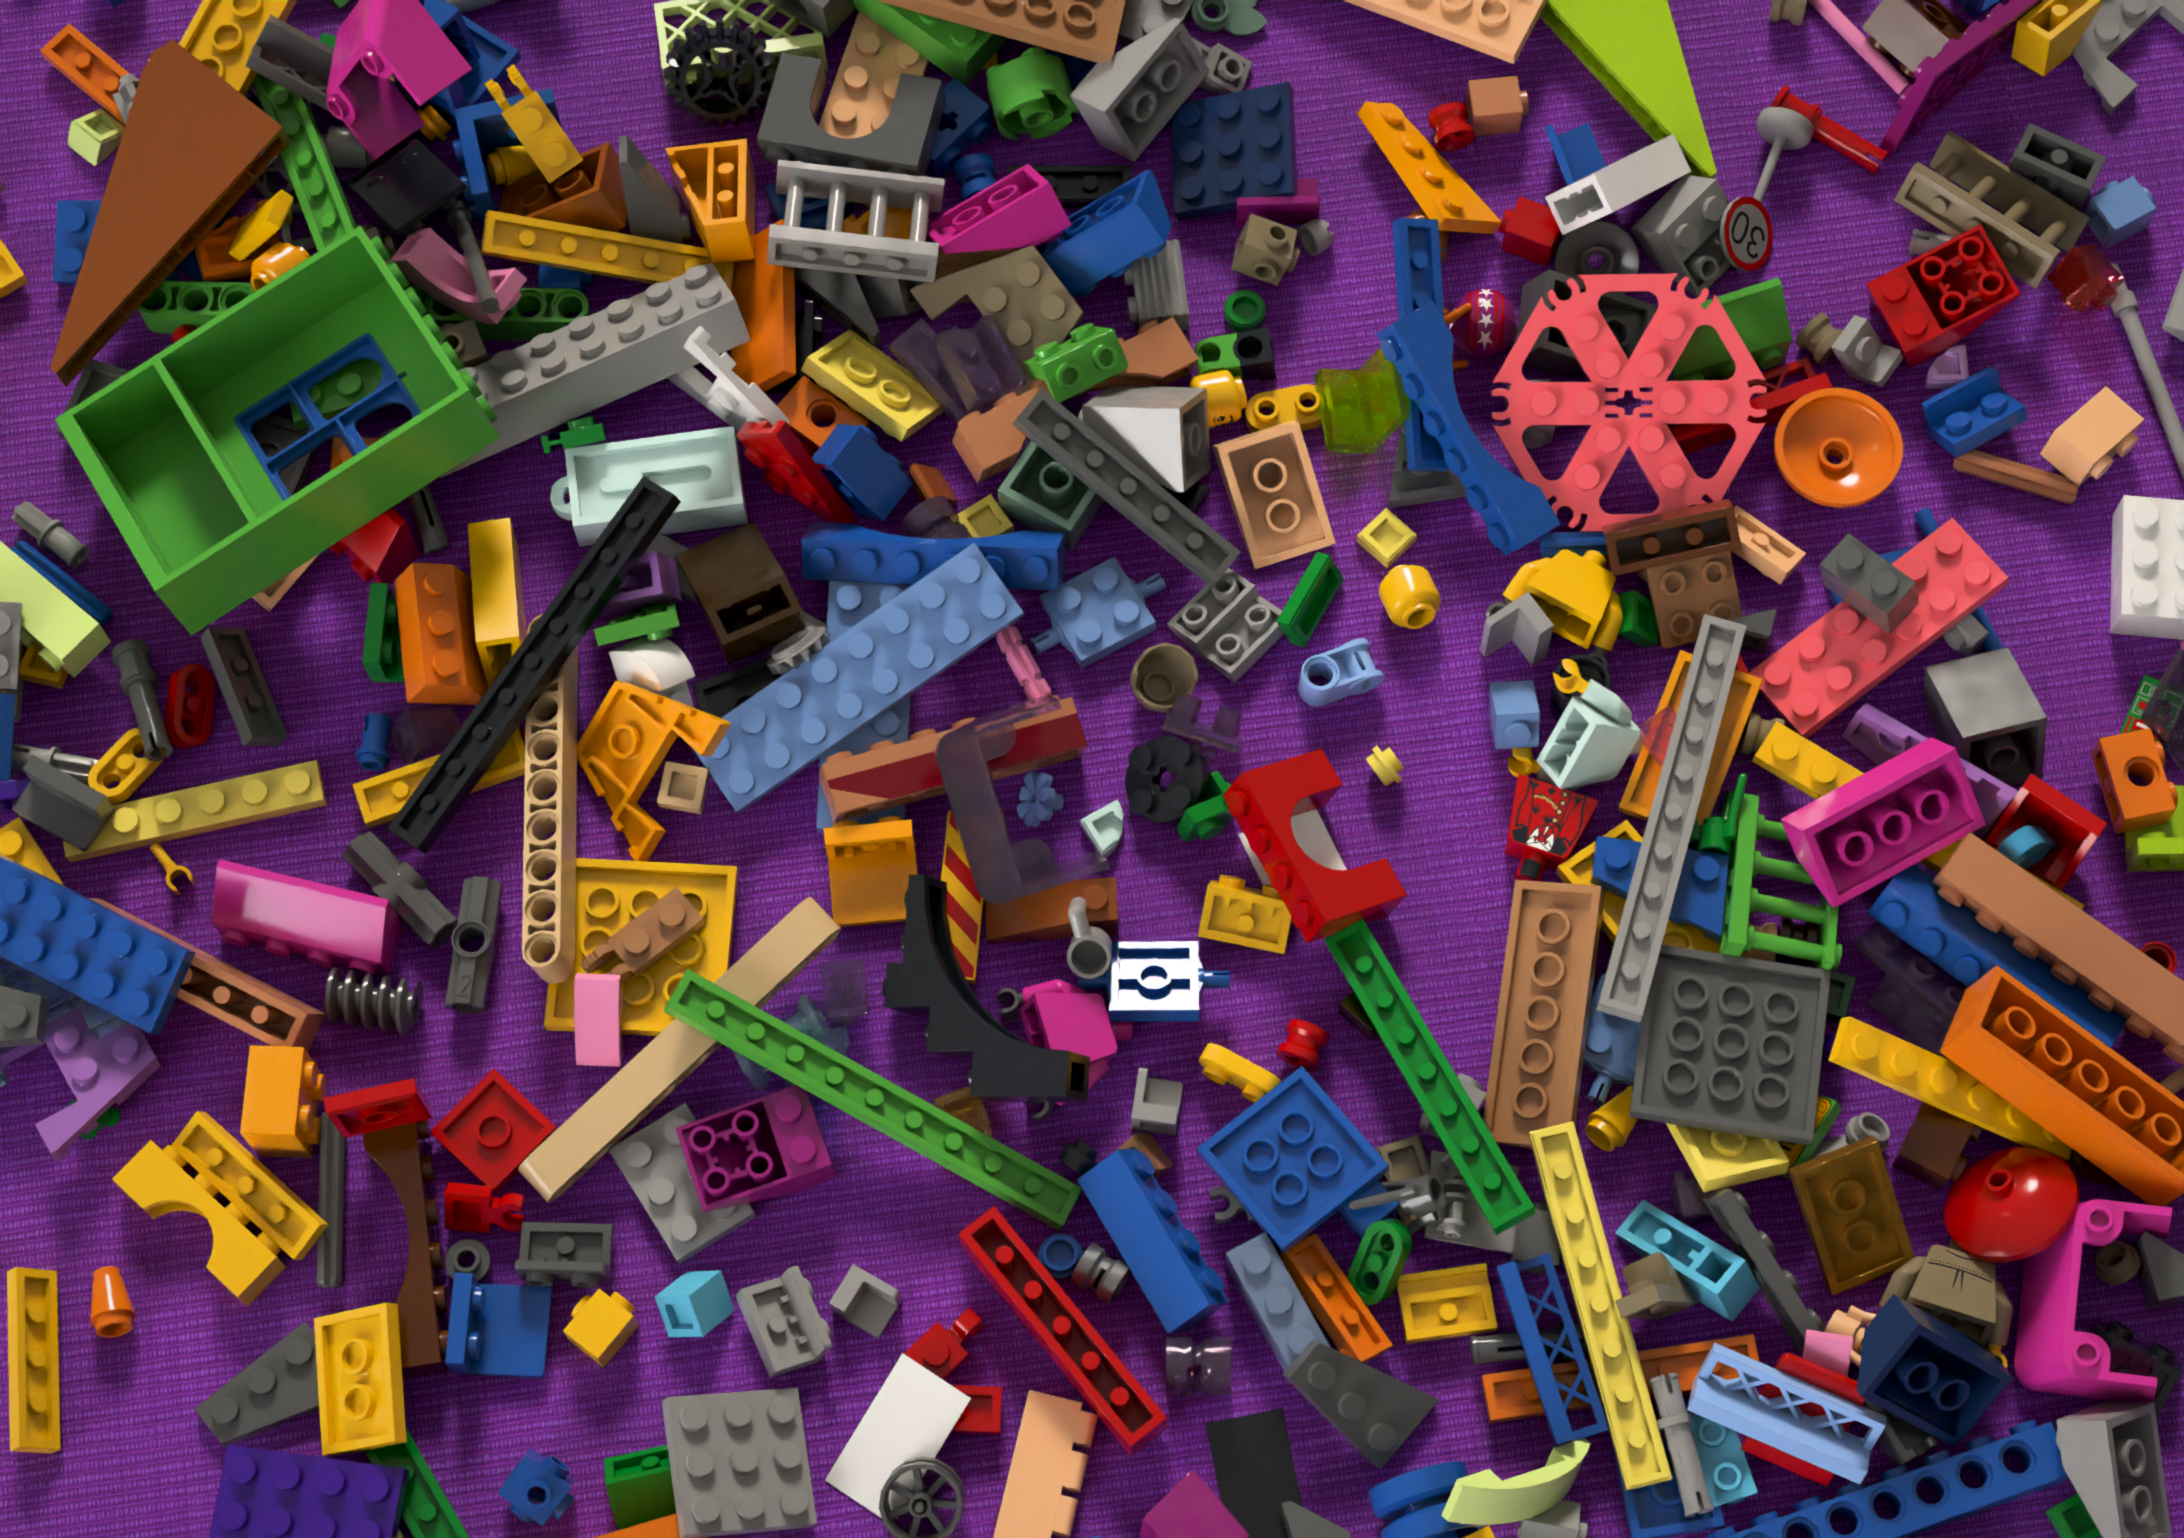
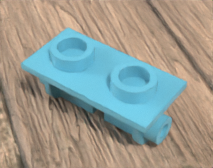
M1694 1414V1422L1690 1425L1712 1505L1717 1507L1727 1503L1728 1506L1745 1501V1497L1757 1494L1758 1491L1744 1451L1741 1450L1737 1431Z

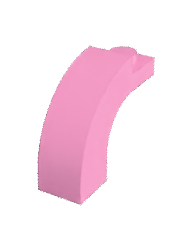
M431 228L419 229L409 235L389 261L393 260L410 282L439 303L465 317L474 318L475 321L497 325L505 313L518 302L521 297L519 290L527 280L516 268L502 270L487 269L499 302V308L494 313H486L482 309L465 257L448 245Z

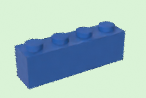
M1117 1149L1077 1180L1167 1333L1188 1332L1229 1303L1222 1291L1224 1289L1223 1282L1219 1275L1207 1266L1199 1253L1201 1247L1195 1235L1190 1230L1184 1228L1176 1214L1178 1211L1177 1205L1173 1198L1161 1189L1153 1176L1155 1170L1149 1158L1142 1152H1139L1138 1149Z

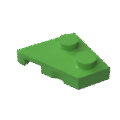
M671 602L632 610L621 617L609 621L610 625L594 628V633L598 646L642 635H647L648 641L673 635L672 628L680 626L676 604Z

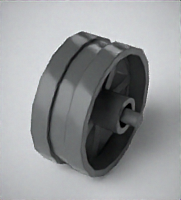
M918 1457L906 1460L892 1471L881 1490L879 1510L883 1524L895 1538H946L952 1534L964 1512L966 1495L962 1480L951 1466L939 1459ZM921 1469L933 1470L941 1476L931 1487L924 1485ZM913 1470L915 1492L895 1480L901 1474ZM946 1480L954 1489L956 1499L936 1498L937 1490ZM890 1489L910 1501L890 1510L888 1499ZM932 1507L956 1508L953 1519L945 1526ZM910 1511L914 1516L911 1530L909 1531L902 1527L895 1517ZM927 1516L938 1532L931 1534L918 1533L921 1518Z

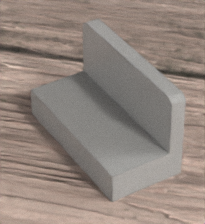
M1527 592L1485 620L1480 652L1484 657H1487L1510 641H1513L1533 667L1547 657L1554 625L1530 593Z

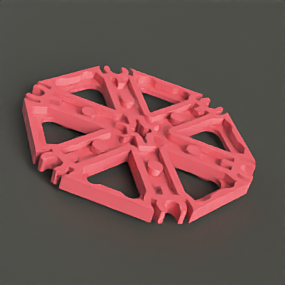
M1678 273L1577 275L1585 289V292L1580 293L1577 282L1572 278L1568 279L1566 283L1571 290V297L1565 301L1560 300L1552 289L1548 291L1547 299L1555 307L1554 311H1551L1544 304L1542 297L1540 298L1492 383H1503L1510 386L1509 390L1497 388L1491 391V397H1503L1508 403L1506 411L1491 413V419L1495 421L1509 419L1510 422L1509 425L1501 427L1492 425V428L1522 479L1539 486L1547 501L1552 496L1556 499V502L1551 505L1555 515L1561 507H1568L1572 511V519L1567 526L1570 529L1578 525L1581 520V514L1586 515V520L1579 532L1602 531V526L1684 509L1691 505L1707 504L1701 499L1704 495L1711 502L1721 501L1766 423L1757 424L1747 421L1748 416L1751 418H1761L1767 415V410L1754 409L1749 402L1753 394L1767 393V387L1762 385L1749 387L1747 384L1748 381L1753 380L1765 381L1763 374L1717 296L1714 294L1709 306L1703 309L1701 304L1706 301L1709 289L1704 287L1696 299H1690L1685 295L1684 289L1689 282V278L1686 276L1678 282L1675 291H1671V285ZM1607 292H1650L1658 300V308L1629 359L1598 307L1600 297ZM1702 325L1713 327L1735 363L1733 376L1727 380L1666 381L1696 328ZM1555 327L1560 330L1590 382H1530L1524 378L1522 365L1540 333L1545 328ZM1605 388H1616L1617 392H1605ZM1640 388H1652V392H1640ZM1625 391H1631L1633 399L1651 401V405H1640V407L1632 410V415H1625L1624 408L1617 407V405H1605V402H1615L1624 397ZM1640 414H1652V417L1640 418ZM1605 415H1617V418H1605ZM1728 424L1734 429L1736 438L1715 476L1703 479L1696 475L1667 425ZM1591 425L1561 478L1553 481L1545 479L1523 444L1522 435L1525 429L1530 426ZM1627 448L1630 449L1659 499V505L1652 513L1608 514L1600 507V496Z

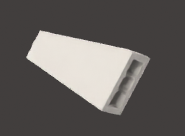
M1672 134L1546 196L1545 199L1562 235L1625 207L1691 172L1675 135Z

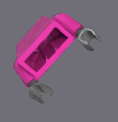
M1060 979L1023 988V993L1020 994L1011 988H1003L997 994L999 1002L1015 1001L1010 1008L1001 1009L998 1012L1007 1021H1012L1022 1016L1030 1044L1046 1049L1070 1051L1090 1057L1088 1091L1107 1073L1108 1062L1118 1053L1116 1042L1130 1040L1132 1037L1133 1029L1131 1022H1110L1106 1005L1101 995L1086 993L1084 989ZM1024 1102V1103H1025V1105H1029V1104H1032L1033 1102ZM1045 1102L1043 1111L1034 1114L1031 1118L1035 1121H1044L1050 1117L1053 1109L1052 1105L1057 1103L1059 1106H1062L1068 1102Z

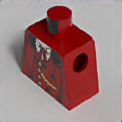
M1519 774L1513 795L1505 853L1508 856L1520 859L1515 878L1517 880L1541 882L1545 868L1557 871V867L1575 853L1593 821L1599 800L1566 789H1559L1557 786Z

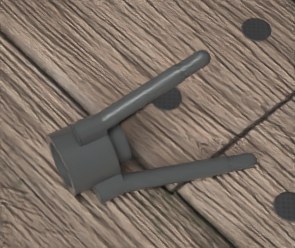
M1426 1174L1413 1179L1381 1182L1389 1192L1354 1200L1349 1203V1208L1356 1210L1399 1200L1403 1211L1407 1215L1414 1214L1419 1217L1406 1226L1410 1235H1413L1424 1226L1439 1221L1437 1211L1445 1208L1447 1198L1441 1180L1434 1174ZM1390 1237V1242L1394 1246L1393 1238Z

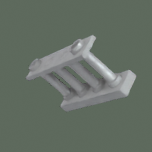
M778 160L775 193L787 195L784 225L770 224L767 264L934 283L939 243L926 242L929 211L941 212L945 179L923 175L916 176L812 164L801 161ZM804 197L829 199L826 230L800 227ZM846 202L871 204L867 235L842 232ZM887 206L912 209L909 240L884 237Z

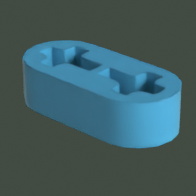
M2027 825L2008 836L1998 846L1997 851L2022 869H2027L2048 856L2054 850L2057 843L2042 826Z

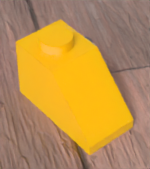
M2043 0L2017 21L2011 58L2039 75L2046 76L2071 55L2100 8L2102 0Z

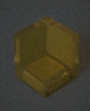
M970 1086L933 1100L935 1107L993 1138L991 1125L983 1102L979 1098L970 1096Z

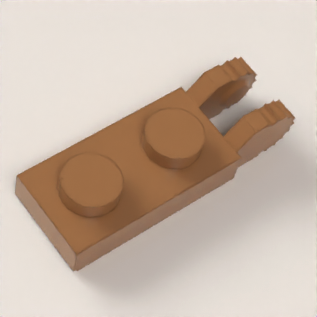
M675 887L607 939L606 944L598 946L592 953H589L582 960L580 966L589 974L601 968L617 955L623 964L614 967L607 975H620L622 985L632 976L635 978L703 927L705 924L704 919L678 887Z

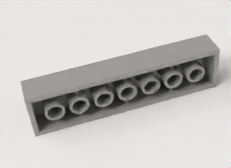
M710 262L705 265L691 267L681 276L667 282L655 283L638 295L614 301L604 310L590 316L578 317L571 321L569 325L554 332L537 335L529 343L513 350L501 351L495 354L492 359L477 366L463 368L469 372L482 392V395L476 398V400L484 396L498 418L491 422L500 438L440 477L449 475L701 363L684 348L687 339L699 326L703 327L711 336L707 341V345L718 355L750 341L751 338L737 302L714 264Z

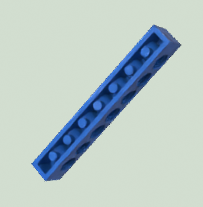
M2029 1420L2008 1429L2011 1435L1997 1441H1994L1992 1435L1975 1439L1966 1444L1968 1451L1951 1456L1949 1450L1941 1451L1923 1459L1925 1466L1909 1472L1906 1465L1899 1466L1880 1474L1882 1482L1865 1487L1863 1481L1860 1485L1854 1482L1837 1490L1839 1497L1822 1503L1820 1496H1815L1795 1504L1796 1512L1779 1518L1777 1511L1769 1512L1752 1519V1528L1736 1533L1734 1527L1731 1526L1708 1535L1707 1538H1786V1533L1789 1529H1799L1808 1538H1910L2064 1483L2069 1477L2062 1466L2061 1451L2057 1446L2056 1432L2052 1422L2037 1426L2035 1420ZM2003 1453L2016 1454L2023 1463V1472L2013 1473L2004 1466ZM1970 1468L1977 1472L1981 1481L1980 1488L1972 1489L1965 1486L1960 1479V1469ZM1927 1483L1933 1486L1938 1495L1937 1503L1927 1504L1923 1502L1917 1495V1484ZM1883 1498L1891 1502L1895 1510L1894 1518L1883 1519L1879 1517L1873 1508L1874 1499ZM1835 1513L1845 1515L1852 1525L1851 1534L1841 1535L1835 1532L1830 1525V1515Z

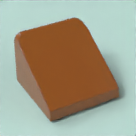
M917 463L910 465V480L913 482L911 486L929 515L935 516L957 504L958 499L937 468Z

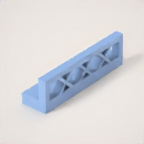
M1717 1343L1713 1344L1693 1380L1687 1408L1690 1412L1859 1485L1868 1472L1870 1452L1887 1422V1417ZM1719 1361L1735 1368L1740 1377L1726 1380L1712 1374V1371ZM1770 1383L1779 1387L1783 1396L1767 1398L1758 1393L1756 1386ZM1814 1402L1823 1406L1826 1414L1815 1417L1802 1413L1799 1404ZM1858 1421L1870 1428L1865 1437L1860 1438L1846 1432L1841 1423Z

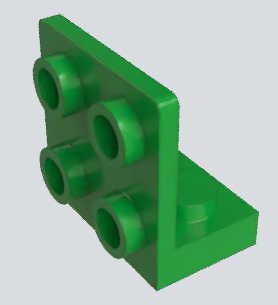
M371 583L362 664L371 682L405 683L396 599L388 583Z

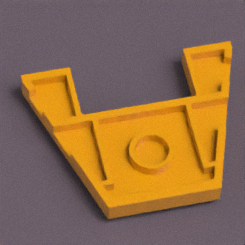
M615 681L577 744V759L597 795L605 798L613 813L610 819L617 831L625 834L631 845L628 851L635 861L647 862L666 830L643 810L637 802L675 739L679 735L701 756H712L731 724L727 720L626 681Z

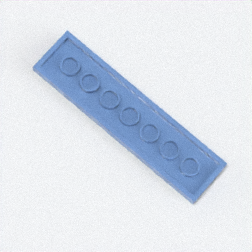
M972 543L825 645L822 651L815 652L810 656V662L802 661L798 669L792 668L723 716L722 719L727 720L731 725L712 756H701L696 751L695 753L704 766L709 769L708 772L734 810L740 814L1022 618L1024 612L976 544Z

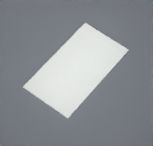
M902 1353L825 1481L882 1518L879 1510L881 1490L892 1471L906 1460L918 1457L935 1458L971 1398ZM921 1469L922 1478L925 1475L927 1469ZM913 1470L901 1474L895 1480L913 1491L916 1489ZM890 1489L888 1498L890 1510L909 1501V1499Z

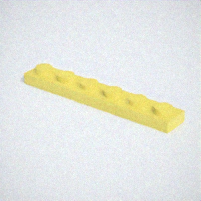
M317 760L112 805L115 811L87 851H81L63 840L65 857L71 863L152 845L156 842L161 843L327 806L320 765Z

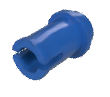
M369 713L368 716H364L361 748L356 751V759L359 760L360 768L368 771H382L385 769V764L390 762L387 746L392 719L389 716L380 713Z

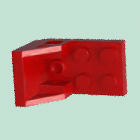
M2031 773L1985 843L1997 850L1998 846L2018 829L2027 825L2042 826L2057 845L2043 860L2025 870L2062 891L2089 853L2107 823Z

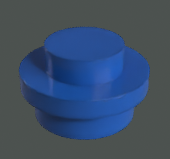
M1067 1234L1049 1236L1042 1242L1038 1251V1260L1054 1279L1070 1278L1083 1256V1250L1079 1242Z

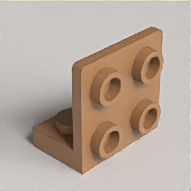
M1730 551L1636 571V575L1639 578L1648 582L1659 643L1664 649L1696 642L1704 614L1728 621L1743 617Z

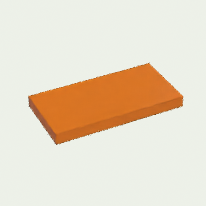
M781 219L774 224L784 225V220ZM770 226L755 235L754 259L734 262L731 293L737 302L751 338L750 341L731 349V358L737 363L732 371L748 385L754 382L763 392L796 375L794 267L767 264Z

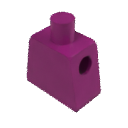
M1192 1470L1146 1514L1142 1520L1139 1537L1249 1538V1534L1196 1471Z

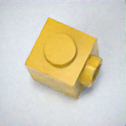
M598 1289L592 1297L587 1294L576 1304L571 1313L573 1319L563 1332L571 1343L604 1368L639 1325L631 1314L635 1307L628 1300L615 1291L609 1297L601 1289Z

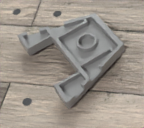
M2102 0L2100 8L2070 56L2073 55L2084 71L2083 78L2090 88L2094 87L2102 99L2101 106L2110 116L2135 93L2138 84L2112 64L2109 59L2157 14L2184 34V0Z

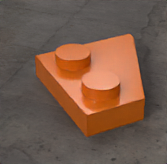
M268 199L256 203L255 210L242 218L235 215L223 222L220 228L210 230L197 244L194 251L203 282L251 277L253 261L273 245L281 242L277 231L244 260L239 261L228 254L242 223L262 207Z

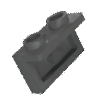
M522 1222L519 1260L515 1261V1271L520 1279L526 1280L527 1285L537 1287L552 1286L553 1280L571 1281V1285L582 1288L597 1287L599 1281H611L614 1226L613 1224Z

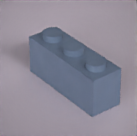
M1266 1232L1226 1252L1225 1267L1284 1372L1312 1340L1330 1347Z

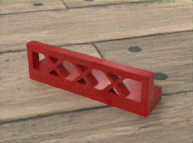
M1808 357L1763 372L1765 381H1748L1749 387L1754 385L1767 387L1766 394L1749 401L1752 408L1767 410V415L1761 418H1751L1748 416L1747 421L1757 424L1766 422L1763 427L1779 422L1791 404L1802 396L1813 391L1833 387L1826 372L1816 375ZM1802 373L1805 380L1781 388L1786 377ZM1778 381L1777 385L1771 384L1772 382ZM1680 424L1669 428L1685 456L1736 438L1734 429L1728 424Z

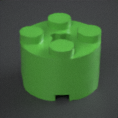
M1042 47L1027 49L1022 53L1021 57L1005 64L994 65L986 71L987 90L998 130L1007 139L1020 141L1018 134H1030L1032 140L1054 135L1069 126L1072 122V112L1077 113L1078 111L1070 97L1073 89L1066 64L1059 57L1046 54L1045 49Z

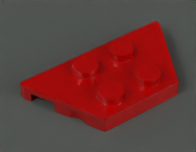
M778 420L774 426L769 421H760V423L754 421L745 422L736 433V436L746 448L744 455L765 474L763 481L773 491L779 494H786L828 523L855 524L857 522L786 421Z

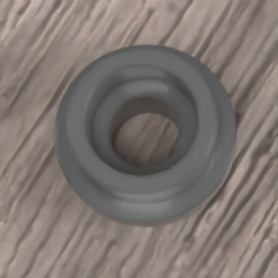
M464 1239L455 1243L448 1250L445 1258V1267L453 1280L454 1272L473 1273L478 1282H480L490 1270L491 1256L481 1242L473 1239ZM464 1255H474L475 1262L471 1267L463 1268L460 1266V1259Z

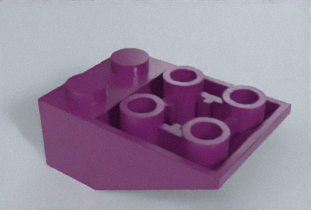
M797 1085L676 1128L703 1212L797 1193L838 1178L808 1091Z

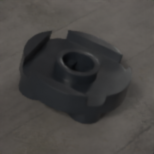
M1162 736L1148 741L1143 746H1137L1131 751L1125 777V789L1129 806L1133 812L1155 823L1174 825L1179 824L1186 809L1197 805L1198 802H1204L1210 788V769L1203 754L1198 753L1192 744L1177 737ZM1168 770L1169 774L1175 775V782L1169 783L1168 791L1164 792L1163 786H1160V780Z

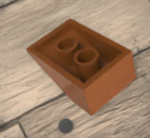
M607 142L581 153L583 161L550 184L542 172L538 171L508 187L504 186L498 212L618 233L626 226L628 216L619 166V155L610 142Z

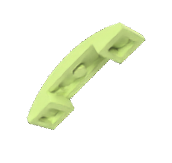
M1583 1438L1554 1447L1545 1467L1503 1481L1490 1469L1459 1478L1455 1482L1441 1516L1448 1522L1460 1524L1496 1525L1518 1522L1542 1514L1554 1507L1567 1495L1588 1452L1590 1443Z

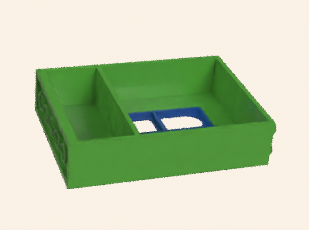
M361 226L353 229L55 419L153 590L191 636L500 438L491 422L498 418L484 396L476 400V398L482 395L477 384L466 369L459 373L457 372L464 367L459 357L447 341L441 345L439 344V342L446 339L429 314L423 318L421 317L422 314L427 312L423 303L411 287L405 291L402 289L409 285L405 276L393 260L387 264L385 263L386 260L391 258L389 252L378 236L370 240ZM370 359L381 365L383 371L382 380L374 392L332 419L327 420L323 418L309 395V391L313 386L356 360ZM293 403L309 427L308 434L274 456H266L251 431L253 425L283 405ZM399 404L410 410L411 420L369 447L366 446L356 430V424L361 419L385 405ZM340 437L353 457L291 496L280 479L281 471L331 438Z

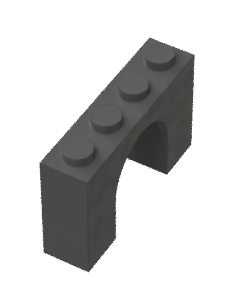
M786 53L781 54L757 136L763 159L775 165H778V160L801 161L812 164L925 176L946 102L942 80L901 73L892 108L885 122L868 135L858 138H839L826 133L816 124L818 110L827 83L822 59Z

